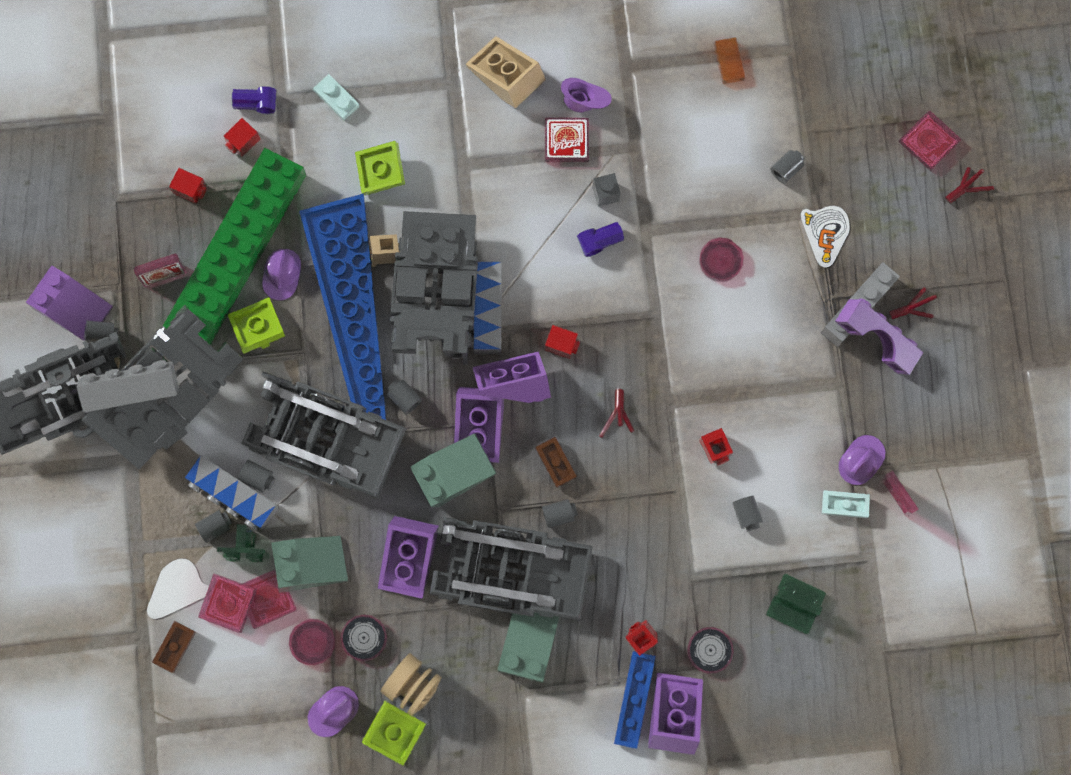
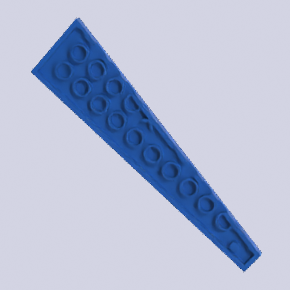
M363 193L300 210L299 212L350 401L365 407L366 413L372 412L382 416L381 419L386 420Z

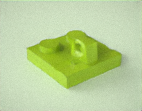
M392 141L355 152L361 194L364 193L366 196L405 185L398 142Z
M270 298L228 314L243 354L259 347L262 349L269 347V343L285 337Z
M384 701L361 743L404 765L426 723Z

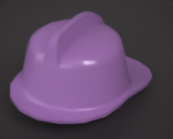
M567 78L561 84V90L564 94L563 101L572 111L582 113L592 110V108L602 109L611 103L612 97L606 89L579 78Z
M289 249L276 250L269 255L263 274V289L274 300L290 298L296 291L301 270V260L294 251Z
M863 435L854 440L839 461L838 469L841 477L852 485H861L869 481L885 459V448L882 442L870 435Z
M343 686L334 687L327 691L309 710L308 725L312 732L321 737H330L341 731L357 714L359 708L358 697L354 691Z

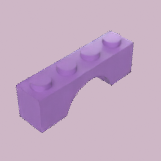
M861 298L859 300L849 299L835 322L850 335H864L869 331L875 332L883 345L882 361L897 374L910 375L923 354L917 347V343L901 334L902 330L889 324L886 321L887 318L883 314L875 312L868 301Z

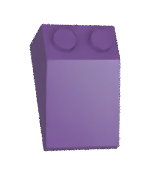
M54 266L49 268L26 301L32 309L83 341L86 320L103 322L113 308L111 304Z
M539 352L473 367L480 395L527 403L540 402L551 398L547 374Z
M459 387L456 393L454 443L472 434H476L490 462L499 463L504 399L480 395L478 388Z
M397 516L393 517L388 525L378 589L423 598L435 550L438 525Z
M657 673L648 748L695 755L700 743L703 679Z

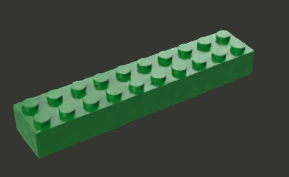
M264 147L164 322L163 326L166 329L176 317L175 314L186 305L193 314L206 324L198 335L208 344H212L306 177L303 166Z

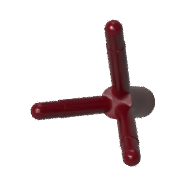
M967 167L960 186L945 197L946 201L951 204L964 193L994 190V186L967 188L984 173V169H980L967 181L971 168Z
M924 287L906 306L889 311L890 317L893 320L907 314L933 318V314L913 309L937 299V295L917 302L926 291Z
M623 389L615 390V409L599 434L600 438L604 437L617 414L618 425L620 427L623 426L624 419L631 433L634 432L624 410Z

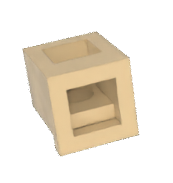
M397 234L370 236L369 249L372 267H376V264L396 262L395 253H400L398 250Z

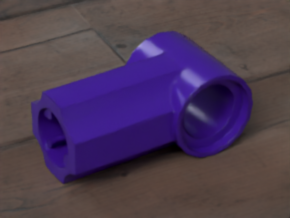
M267 86L258 87L257 90L233 89L232 107L238 110H256L262 114H273L276 109L277 90Z
M618 221L596 230L595 228L587 229L577 235L585 257L596 255L603 251V248L622 242L625 239Z

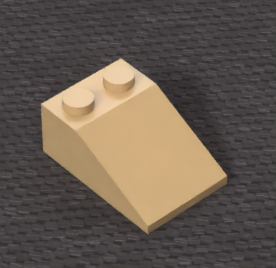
M497 36L466 63L469 70L500 99L514 108L519 106L546 80L539 62Z

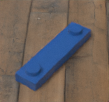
M632 652L614 740L616 745L634 749L638 747L656 656L644 653L639 656L637 652Z

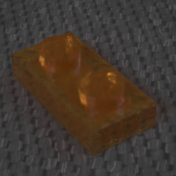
M736 37L715 41L714 47L722 83L728 84L744 81L745 75Z

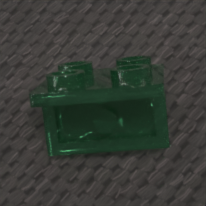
M237 525L235 548L217 547V553L222 555V558H225L226 561L239 562L240 558L249 559V562L260 563L263 562V559H269L270 555L264 549H252L256 547V534H253V530L247 525Z
M784 574L766 615L804 634H808L815 618L820 615L823 609L821 604L826 593L788 574Z

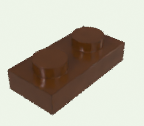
M556 437L535 447L556 488L577 478Z
M174 621L152 663L174 674L196 631Z

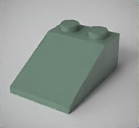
M472 434L410 466L431 507H440L497 474L476 434Z
M341 536L300 538L271 543L279 593L348 581Z
M534 613V617L512 614L497 671L543 683L559 617L553 616V618L539 616V613Z

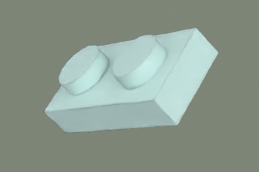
M330 74L313 88L314 92L343 121L359 108V103Z
M824 490L822 514L868 518L870 494Z

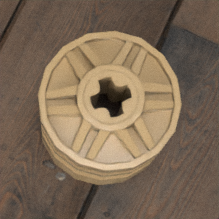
M409 653L388 678L380 692L391 701L396 700L402 695L404 699L400 704V708L404 709L411 702L412 706L407 713L413 717L433 697L442 677L436 674L431 681H428L427 679L433 670L429 668L422 675L419 674L418 671L422 666V662Z

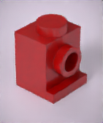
M722 428L701 436L699 442L702 444L710 464L716 462L717 466L730 461L729 456L733 454V451ZM718 446L720 452L714 453L712 447Z
M647 620L642 623H635L630 627L628 635L625 636L639 656L658 643V634Z

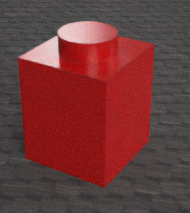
M243 118L223 135L226 141V148L232 154L237 152L241 157L261 140L258 132Z
M178 168L169 185L173 194L197 204L199 198L202 199L207 190L203 178L181 168Z
M552 325L545 344V351L570 359L572 353H577L580 341H577L578 334Z

